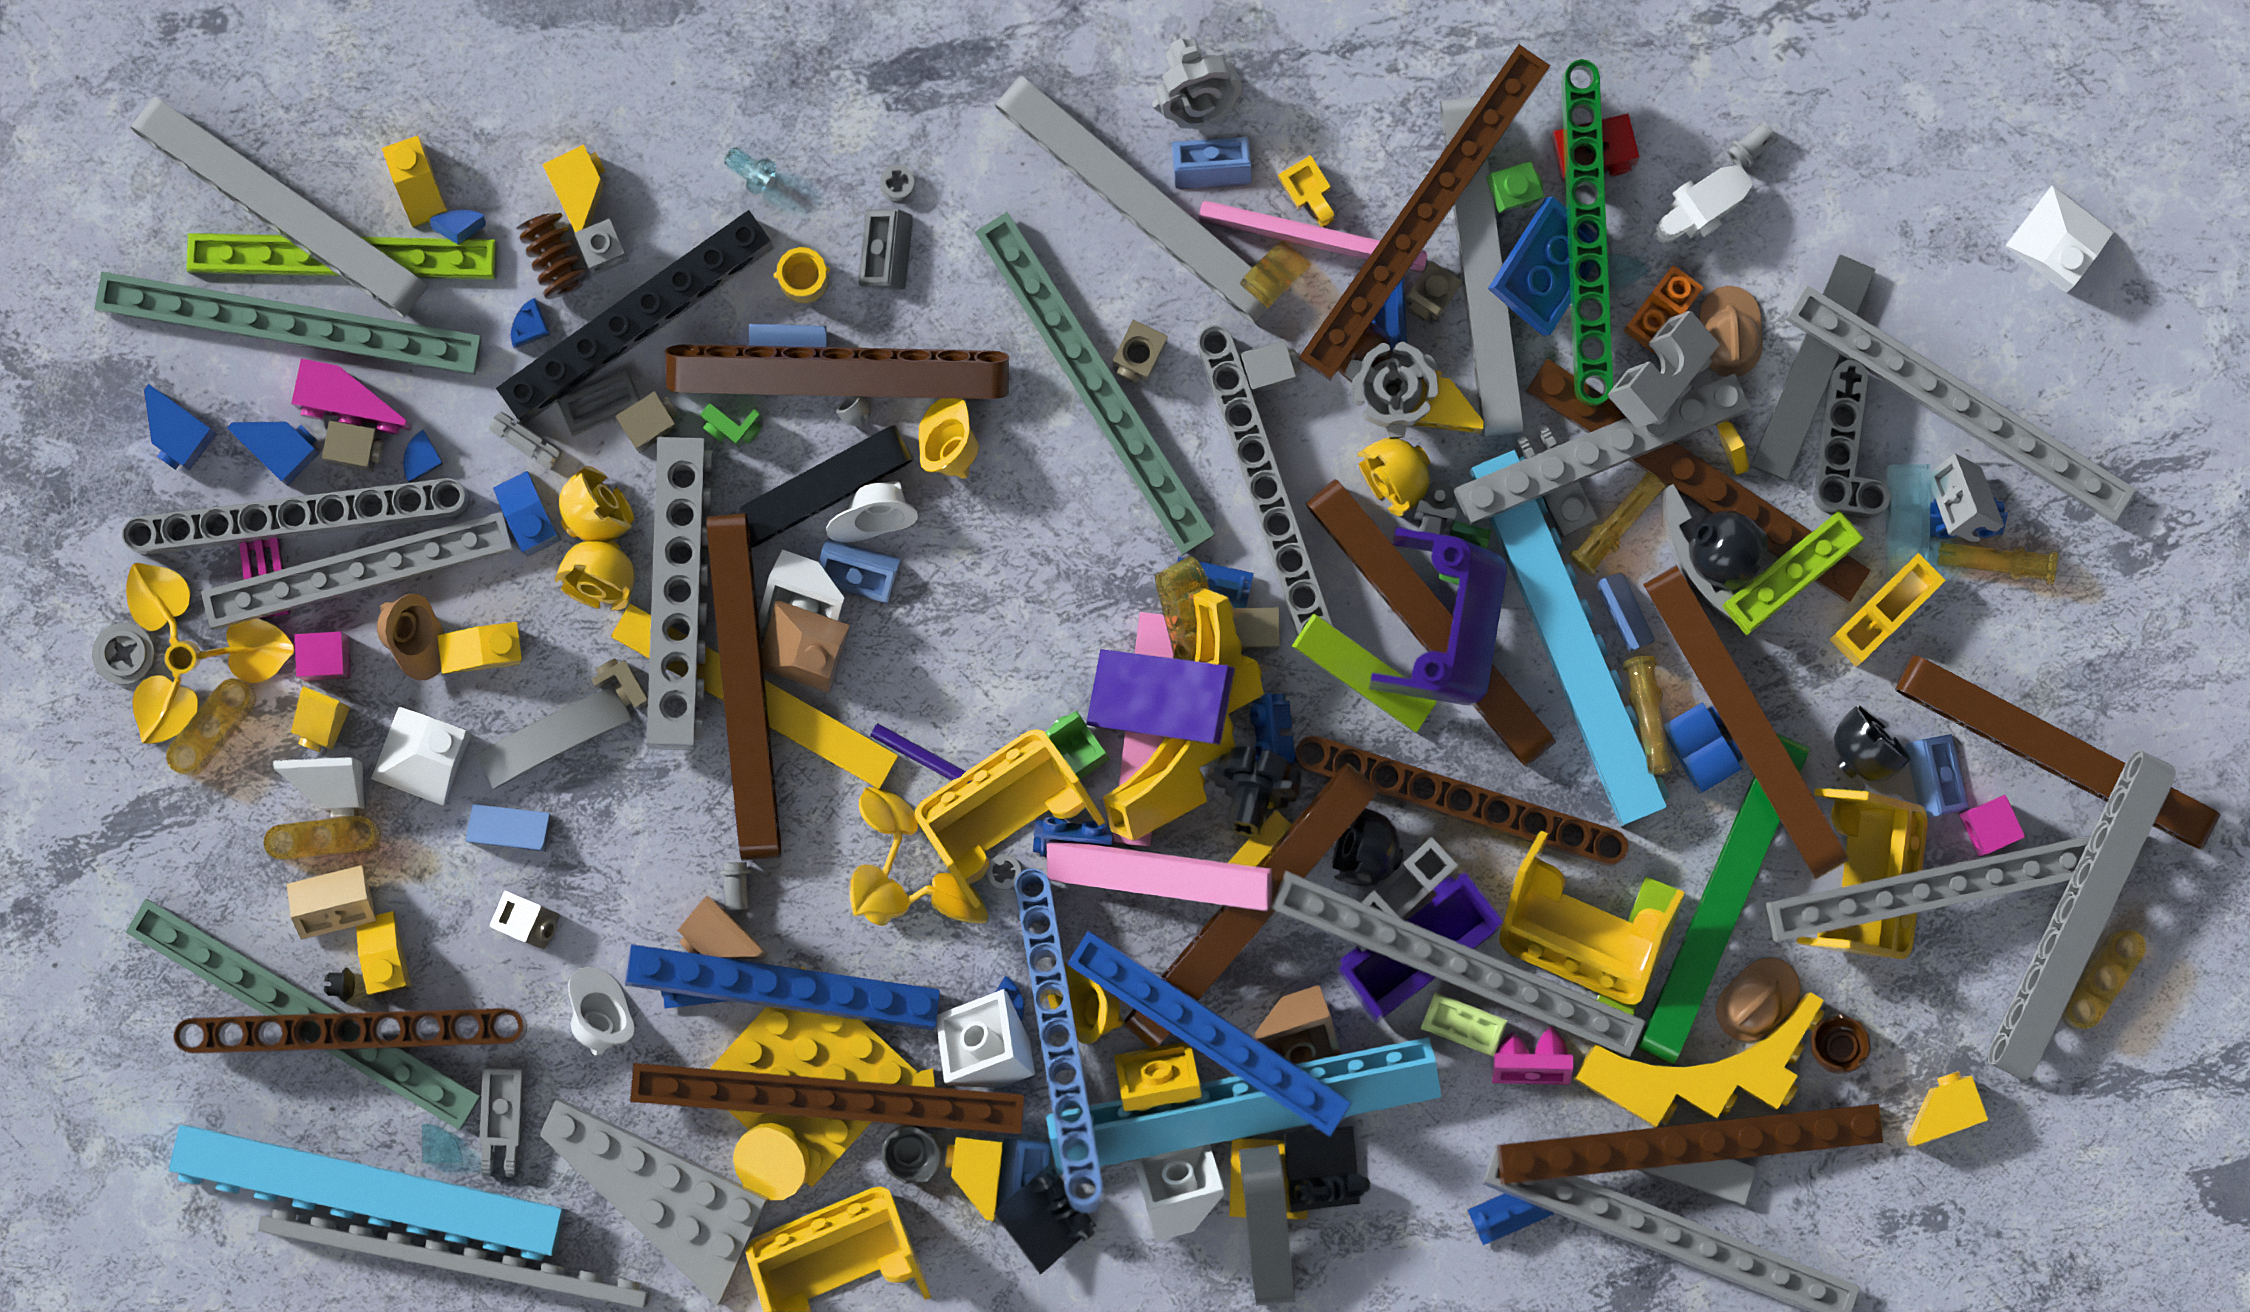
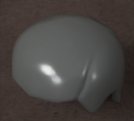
M905 1125L892 1130L888 1134L882 1145L881 1160L888 1174L902 1183H926L932 1179L940 1168L942 1150L937 1137L927 1128L917 1125Z

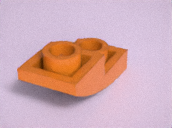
M1672 265L1623 331L1654 354L1655 352L1648 343L1667 319L1685 313L1704 287L1675 265Z

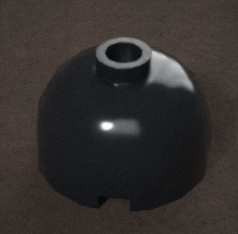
M1737 511L1716 512L1707 516L1694 531L1689 544V558L1696 573L1716 588L1722 587L1725 590H1734L1745 585L1760 569V566L1756 563L1761 553L1764 555L1767 553V534L1762 525Z
M1860 705L1858 707L1855 706L1849 711L1837 727L1834 735V747L1841 758L1836 763L1852 779L1857 774L1868 781L1879 782L1889 779L1898 773L1911 760V757L1896 737L1892 739L1884 730L1887 727Z
M1365 808L1353 821L1350 828H1347L1340 836L1334 848L1332 868L1340 871V874L1334 875L1336 880L1366 887L1378 884L1388 877L1392 870L1398 869L1403 858V849L1399 847L1400 837L1397 829L1388 817Z

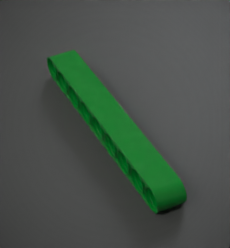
M1579 59L1572 62L1562 75L1561 90L1574 390L1580 403L1585 406L1594 407L1609 399L1608 393L1613 388L1600 75L1594 63L1589 60ZM1575 70L1585 71L1590 77V86L1583 89L1574 86L1570 78L1571 72ZM1578 108L1589 111L1592 117L1591 125L1587 127L1576 125L1572 118L1573 111ZM1578 147L1590 149L1594 156L1593 163L1588 166L1578 164L1574 158V150ZM1586 185L1593 189L1595 201L1592 204L1586 205L1578 201L1575 194L1578 186ZM1581 224L1592 225L1597 232L1596 241L1593 243L1581 241L1577 234L1578 226ZM1590 262L1598 268L1599 275L1596 281L1587 282L1581 278L1579 266L1582 263ZM1593 301L1597 303L1600 308V317L1597 320L1590 321L1582 316L1580 309L1583 302ZM1593 339L1599 342L1602 348V354L1599 359H1589L1584 355L1582 346L1585 340ZM1596 378L1601 381L1604 391L1600 398H1591L1585 393L1584 383L1586 379Z
M1776 733L1800 774L1810 747ZM1755 775L1751 780L1638 1044L1639 1050L1673 1065L1683 1048L1780 822L1778 814Z

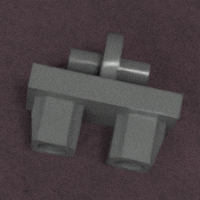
M1443 481L1430 483L1424 498L1419 500L1413 518L1414 522L1420 523L1419 531L1443 535L1445 529L1451 530L1456 518L1457 508H1453L1456 496L1453 492L1454 489L1448 483Z

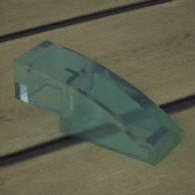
M1891 464L1887 468V486L1891 493L1890 504L1885 509L1887 582L1917 553L1927 562L1929 561L1930 464Z

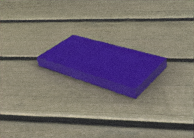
M1100 649L1086 725L1221 745L1235 668L1219 664Z

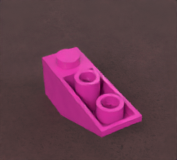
M301 358L291 402L297 409H301V416L323 420L324 414L339 417L338 422L356 426H361L362 422L377 424V431L399 435L400 429L411 430V424L340 366Z

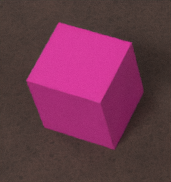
M341 631L294 634L296 677L303 681L351 678L348 635Z
M2006 794L1959 814L1978 857L2025 837Z

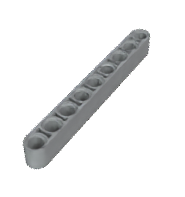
M1019 76L997 101L995 107L1003 116L1248 321L1256 324L1280 296L1278 290L1027 79Z
M1479 96L1440 101L1445 148L1480 100ZM1488 158L1453 206L1480 417L1484 421L1482 430L1484 437L1523 433V419L1508 306L1488 290L1491 282L1502 267L1494 200L1486 177L1490 174Z
M153 97L130 126L131 130L145 142L397 316L405 318L427 289L426 284L413 273L162 100Z
M1210 325L1204 328L1199 335L1198 354L1296 635L1298 637L1313 614L1333 626L1230 332L1223 326ZM1210 336H1219L1225 341L1226 348L1220 353L1213 354L1206 350L1204 342ZM1231 372L1235 374L1238 378V385L1232 390H1225L1219 387L1217 377L1221 373ZM1236 408H1244L1250 413L1251 421L1245 426H1236L1229 418L1231 411ZM1249 444H1256L1262 448L1264 457L1255 463L1248 462L1242 456L1243 448ZM1262 480L1271 481L1276 487V494L1270 499L1260 498L1254 489L1258 482ZM1276 516L1283 517L1289 524V530L1283 535H1274L1269 531L1267 522ZM1286 553H1295L1300 557L1302 566L1295 572H1288L1280 565V558ZM1299 589H1307L1314 596V604L1309 608H1299L1293 602V594Z
M444 478L139 516L125 523L122 529V539L128 548L140 555H156L236 545L243 542L250 543L256 540H269V538L284 539L453 518L462 515L467 510L470 497L468 491L458 481ZM450 488L457 489L460 494L457 504L452 507L442 506L441 496L443 492ZM411 493L419 494L421 497L419 508L413 512L404 511L402 506L404 498ZM372 498L381 499L383 504L381 512L374 517L366 516L364 512L366 502ZM333 503H342L344 507L342 518L335 522L328 521L326 518L327 508ZM297 507L303 508L306 513L303 523L296 527L290 526L287 520L290 511ZM264 512L267 517L265 527L260 531H252L249 526L251 517L255 513ZM219 517H226L228 520L227 531L223 535L213 536L211 532L213 521ZM180 522H187L190 527L189 535L184 540L175 541L172 535L174 527ZM141 527H149L151 530L149 542L145 545L137 546L134 541L136 531Z
M2141 750L2133 752L2127 760L1991 1044L1988 1053L1990 1065L2023 1080L2030 1078L2036 1070L2173 784L2176 774L2173 765Z

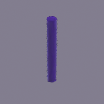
M879 723L875 725L870 737L951 781L961 777L966 772Z

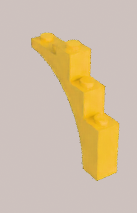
M1207 589L1193 595L1197 620L1195 661L1235 668L1221 745L1166 737L1150 759L1132 777L1103 796L1111 831L1131 841L1139 839L1207 802L1204 790L1205 778L1199 767L1213 761L1222 754L1231 751V748L1235 747L1232 734L1234 727L1228 714L1264 695L1261 682L1262 671L1257 661L1241 654L1242 644L1236 633L1232 604L1228 597Z
M1811 992L1805 993L1788 1018L1766 1038L1739 1054L1711 1064L1690 1067L1653 1066L1623 1058L1598 1045H1592L1573 1079L1651 1127H1657L1660 1122L1665 1125L1668 1123L1677 1108V1104L1672 1102L1675 1096L1712 1118H1718L1720 1113L1727 1115L1738 1095L1733 1093L1736 1087L1768 1107L1778 1109L1781 1104L1787 1106L1798 1089V1086L1793 1084L1798 1075L1786 1069L1785 1065L1787 1062L1793 1065L1800 1056L1805 1046L1800 1040L1807 1029L1813 1032L1818 1022L1822 1019L1825 1011L1821 1010L1820 1007L1824 1000Z

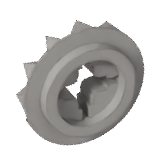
M116 623L105 628L98 635L93 645L92 658L96 670L103 678L115 684L128 685L142 680L153 667L156 651L151 637L142 628L131 623ZM115 641L126 648L136 646L130 654L133 667L122 660L113 662L119 654Z

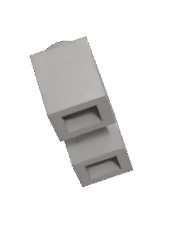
M1691 310L1667 319L1648 343L1660 360L1661 372L1650 361L1630 368L1608 393L1609 398L1636 429L1652 423L1654 426H1657L1664 422L1672 413L1670 408L1672 404L1689 392L1692 388L1691 380L1696 374L1701 373L1711 364L1712 358L1710 356L1720 345Z
M1431 837L1365 898L1362 903L1401 919L1458 865Z

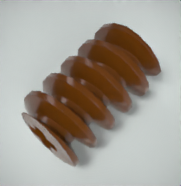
M562 213L543 214L517 227L518 230H524L519 237L521 242L530 244L525 251L527 256L536 258L531 264L532 269L535 272H542L537 278L539 285L548 286L543 292L545 299L558 298L579 289L583 284H580L578 280L587 273L585 269H573L572 267L581 259L580 255H567L566 253L575 244L574 241H561V237L569 231L568 227L555 226V223L563 217Z

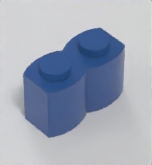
M1703 702L1660 726L1665 739L1680 761L1698 794L1703 793L1742 770L1739 762L1743 760V756L1732 739L1726 742L1719 728L1724 725L1713 706L1706 708Z

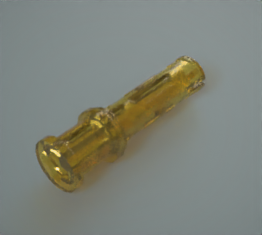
M1647 472L1644 478L1602 525H1594L1589 530L1591 535L1578 550L1572 549L1568 554L1569 558L1582 571L1594 577L1598 573L1597 567L1610 552L1615 553L1620 548L1619 545L1621 543L1619 539L1655 498L1665 490V484L1653 473Z
M1940 541L1938 553L1946 554H1939L1937 556L1938 566L1945 565L2007 573L2015 581H2020L2022 578L2044 580L2047 585L2052 586L2055 581L2058 562L2057 551H2050L2049 554L2026 551L2025 547L2021 546L2014 548L2013 551L1947 543L1945 541Z
M1654 656L1633 657L1622 664L1623 672L1628 674L1631 692L1628 694L1629 702L1632 706L1636 707L1647 771L1652 775L1663 774L1672 770V763L1660 711L1663 691L1662 688L1657 686L1654 670L1657 667V660Z

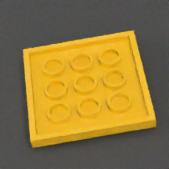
M768 1006L762 1010L709 1068L906 1085L918 1073L862 1020ZM728 1110L748 1130L759 1124L776 1123L795 1133L794 1137L798 1139L799 1143L803 1142L808 1150L811 1165L808 1179L805 1182L811 1188L816 1185L872 1123L868 1121Z

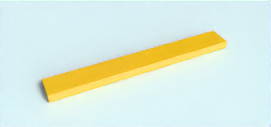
M629 603L610 637L650 659L651 615ZM670 627L667 632L668 636L675 641H681L687 637V635L673 627ZM706 647L705 664H697V678L704 679V691L724 701L719 653ZM676 661L671 663L667 670L683 678L688 672V667L683 662ZM765 680L769 727L873 787L877 789L882 787L897 761L898 755Z

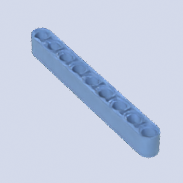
M1029 868L1017 876L1015 892L1066 1191L1070 1204L1075 1210L1081 1213H1090L1101 1206L1104 1192L1053 896L1047 875L1039 869ZM1032 883H1037L1044 887L1042 893L1036 897H1028L1023 891L1025 887ZM1044 920L1050 924V927L1043 934H1034L1029 929L1035 921ZM1045 957H1050L1057 962L1055 967L1048 972H1042L1036 968L1037 962ZM1049 995H1058L1063 999L1062 1004L1056 1009H1047L1042 1005V1002ZM1057 1032H1064L1070 1037L1069 1041L1061 1047H1054L1048 1041ZM1062 1070H1071L1076 1074L1075 1080L1068 1085L1057 1083L1055 1077ZM1071 1107H1076L1083 1112L1082 1117L1074 1123H1067L1061 1118L1063 1112ZM1082 1145L1089 1149V1154L1082 1161H1073L1068 1157L1071 1148ZM1084 1183L1091 1184L1096 1188L1095 1194L1087 1200H1081L1074 1195L1076 1188Z

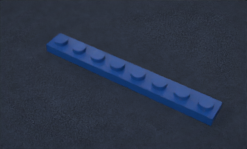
M1087 931L1067 963L1328 1136H1332L1353 1103L1092 931Z
M631 944L629 948L625 986L926 1030H934L936 1027L940 989L634 944Z

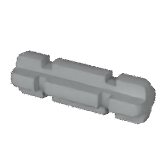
M504 412L496 414L489 426L491 432L500 438L506 436V442L531 458L536 456V461L546 468L550 469L557 462L561 453L557 447L549 442L545 445L542 443L544 440L542 437L519 422L516 425L513 424L512 421L514 419Z

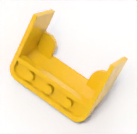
M1039 729L1030 730L966 771L961 777L940 788L920 802L914 812L915 819L975 909L981 903L969 885L980 880L989 867V859L984 852L1048 810H1050L1054 817L1065 819L1077 816L1086 808L1099 826L1105 823V820L1077 776L1046 733Z
M1815 788L1814 796L1835 801L1831 811V821L1838 833L1848 836L1846 854L1850 860L1844 863L1842 887L1922 871L1928 827L1927 813L1923 806L1871 792ZM1917 912L1817 933L1818 938L1797 937L1796 944L1831 951L1903 960L1910 955L1913 948Z
M1540 831L1516 875L1499 935V942L1502 948L1514 957L1618 1002L1628 1005L1639 1003L1649 987L1673 932L1685 892L1677 890L1665 913L1655 909H1643L1637 914L1633 923L1563 894L1565 878L1561 871L1555 866L1540 860L1548 833Z
M884 1187L870 1188L758 1235L746 1247L747 1260L763 1312H811L808 1299L879 1269L884 1279L891 1283L905 1282L914 1277L924 1300L932 1297L919 1259L890 1191Z

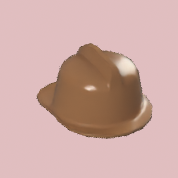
M1727 285L1716 288L1704 299L1699 315V321L1720 344L1710 356L1712 362L1708 367L1720 376L1727 377L1734 373L1736 377L1742 376L1752 370L1761 358L1762 327L1759 306L1753 296L1741 287Z
M407 594L392 603L385 602L380 605L381 614L376 628L378 638L392 652L403 672L415 680H429L437 676L441 671L437 636L445 634L428 600L419 594Z
M1772 957L1758 959L1747 966L1725 987L1718 997L1715 1010L1717 1021L1723 1031L1732 1038L1745 1042L1758 1040L1768 1034L1792 1011L1798 1002L1801 990L1798 975L1792 966L1781 959Z

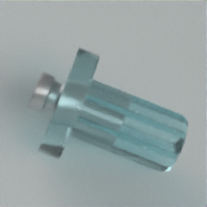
M737 147L731 148L725 156L724 164L746 179V188L751 193L759 194L774 183L776 164L771 159L766 157L757 161Z

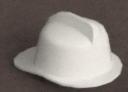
M898 481L872 483L861 487L850 501L849 510L838 514L830 520L826 527L827 536L841 543L858 542L887 532L905 529L916 522L918 514L912 505L905 502L903 489Z
M588 966L575 971L568 983L569 997L574 1010L571 1029L575 1038L584 1046L589 1047L594 1056L601 1055L613 1045L629 1041L633 1037L635 1027L619 983L600 968Z

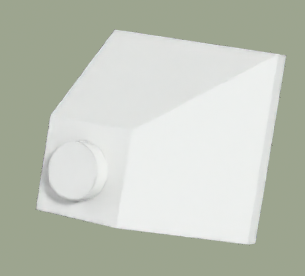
M2051 186L2005 247L2067 293L2075 286L2113 234V231L2054 186Z
M782 549L769 575L759 613L760 636H766L776 600L837 621L839 620L844 596L819 562Z
M398 707L371 779L445 806L472 734L437 719Z
M352 757L273 761L274 770L320 809L331 811V817H354V810L365 809L362 762Z
M1004 989L937 1014L936 1024L944 1083L948 1086L1002 1088L1035 1075L1030 1040L1008 993Z
M1210 1144L1133 1160L1156 1242L1193 1232L1224 1195Z

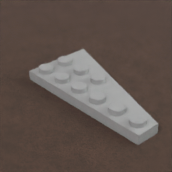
M556 1099L540 1132V1136L717 1306L721 1304L768 1198L562 1099Z

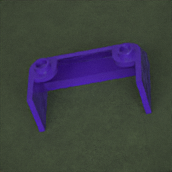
M1396 527L1393 546L1432 552V564L1440 574L1460 578L1447 653L1430 651L1420 655L1413 665L1411 679L1372 673L1369 689L1466 706L1475 705L1485 697L1488 690L1507 575L1506 563L1499 554L1457 537Z
M1465 872L1458 876L1457 880L1451 875L1433 889L1437 896L1406 920L1472 949H1475L1495 934L1503 924L1502 919ZM1358 946L1339 960L1343 964L1338 968L1339 974L1375 1024L1437 978L1367 948L1362 952Z

